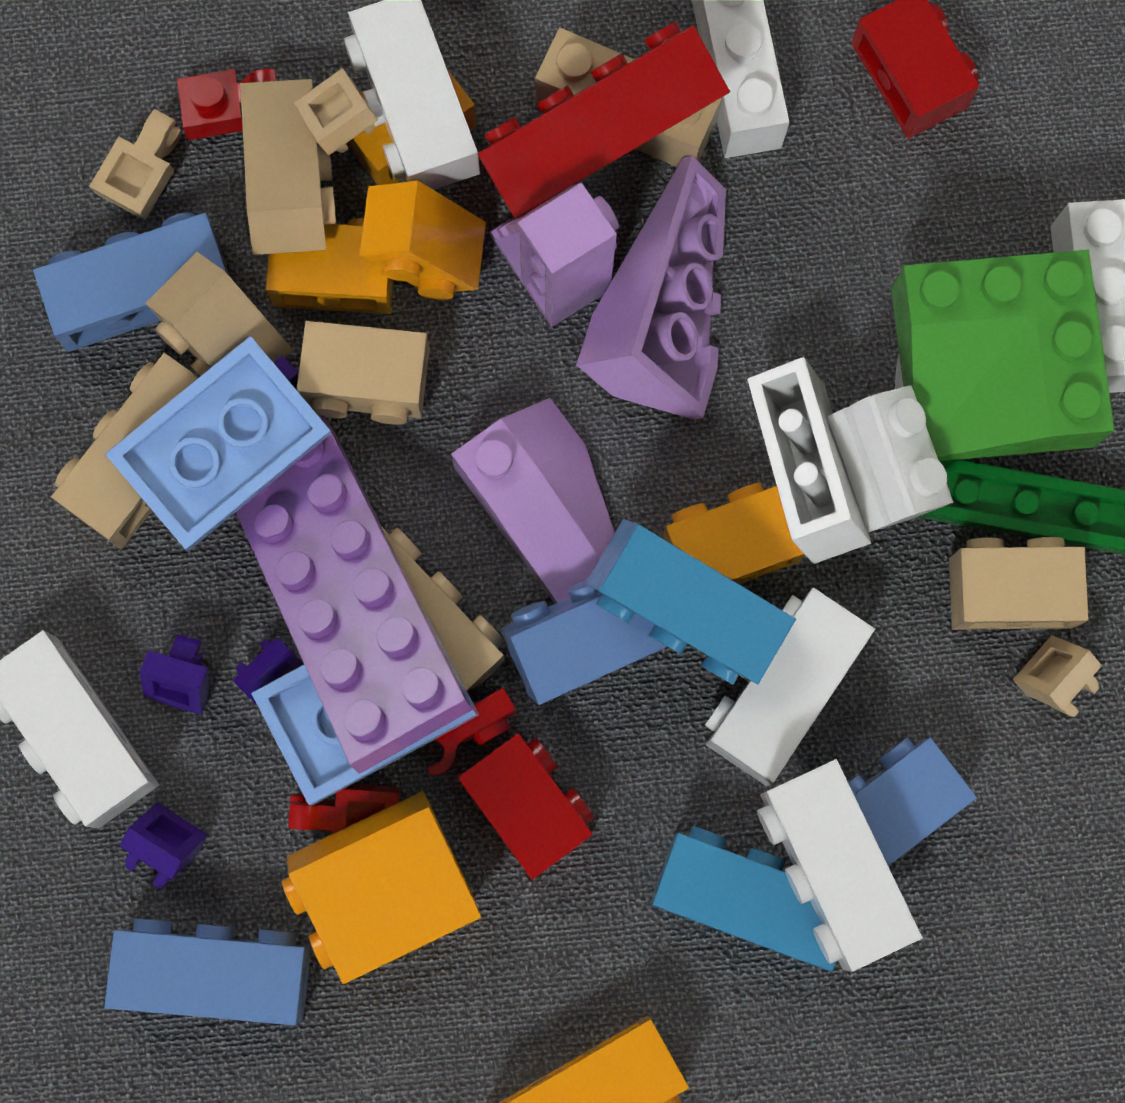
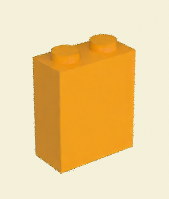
M424 791L287 855L289 877L281 880L286 897L296 915L307 911L316 932L308 935L313 951L324 970L334 966L342 984L348 983L482 918L473 893Z

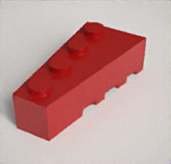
M674 21L644 39L649 49L648 52L627 63L622 53L590 71L595 80L594 84L575 95L569 85L537 103L542 112L538 117L523 126L519 124L516 117H513L484 135L489 146L480 151L478 156L515 219L730 93L727 84L694 25L682 31L677 21Z

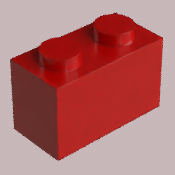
M896 0L859 19L851 45L907 139L969 107L980 86L978 84V72L971 57L966 52H959L949 35V25L946 16L937 4H930L928 0Z
M517 733L460 775L458 779L529 877L534 880L593 835L586 824L595 817L574 788L563 794L549 774L558 767L539 740L535 738L526 744L520 734Z

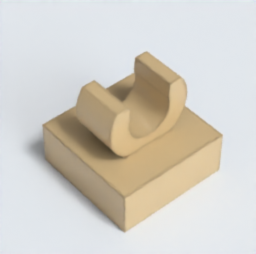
M343 68L294 102L295 107L316 141L328 156L334 151L341 153L349 149L346 145L347 142L363 131L368 135L374 131V123L378 121L355 83Z
M1051 635L1013 678V681L1025 695L1043 702L1064 714L1075 717L1079 711L1071 701L1081 689L1094 694L1098 691L1099 684L1094 674L1102 665L1090 650Z

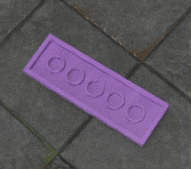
M322 415L320 418L331 430V435L245 504L236 514L350 766L360 774L473 709L332 426Z

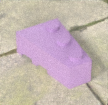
M582 183L563 190L516 219L512 217L488 232L551 327L604 295L612 281L613 267H615L614 254L617 248V234L615 230L619 228V223L606 200L601 196L593 199Z

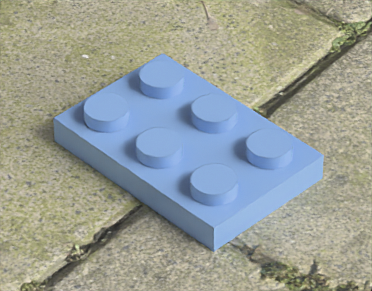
M250 336L105 453V455L184 549L190 551L331 435V430Z
M429 619L428 621L473 710L360 774L350 766L305 665L251 693L308 805H315L479 716Z

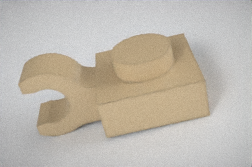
M154 109L148 116L134 144L118 137L89 186L91 190L100 197L146 220L174 172L170 163L162 160V158L174 149L181 137L182 130L174 126L176 123L175 119Z

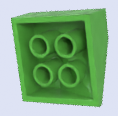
M1089 249L903 266L891 287L903 387L912 385L917 402H919L925 412L926 427L939 461L1094 448L1115 431Z

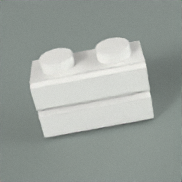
M912 385L866 397L850 405V407L843 408L827 416L867 532L898 524L954 503L947 485L945 468L937 458L926 427L925 412L919 402H917Z

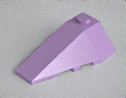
M693 155L682 158L593 312L576 366L613 397L695 420L704 417L718 368L719 348L710 345L711 315L720 314L721 295L713 292L714 261L723 257L726 189Z
M548 398L499 419L454 451L451 456L454 470L553 603L556 604L570 597L567 591L570 587L589 578L615 532L586 445L551 398Z

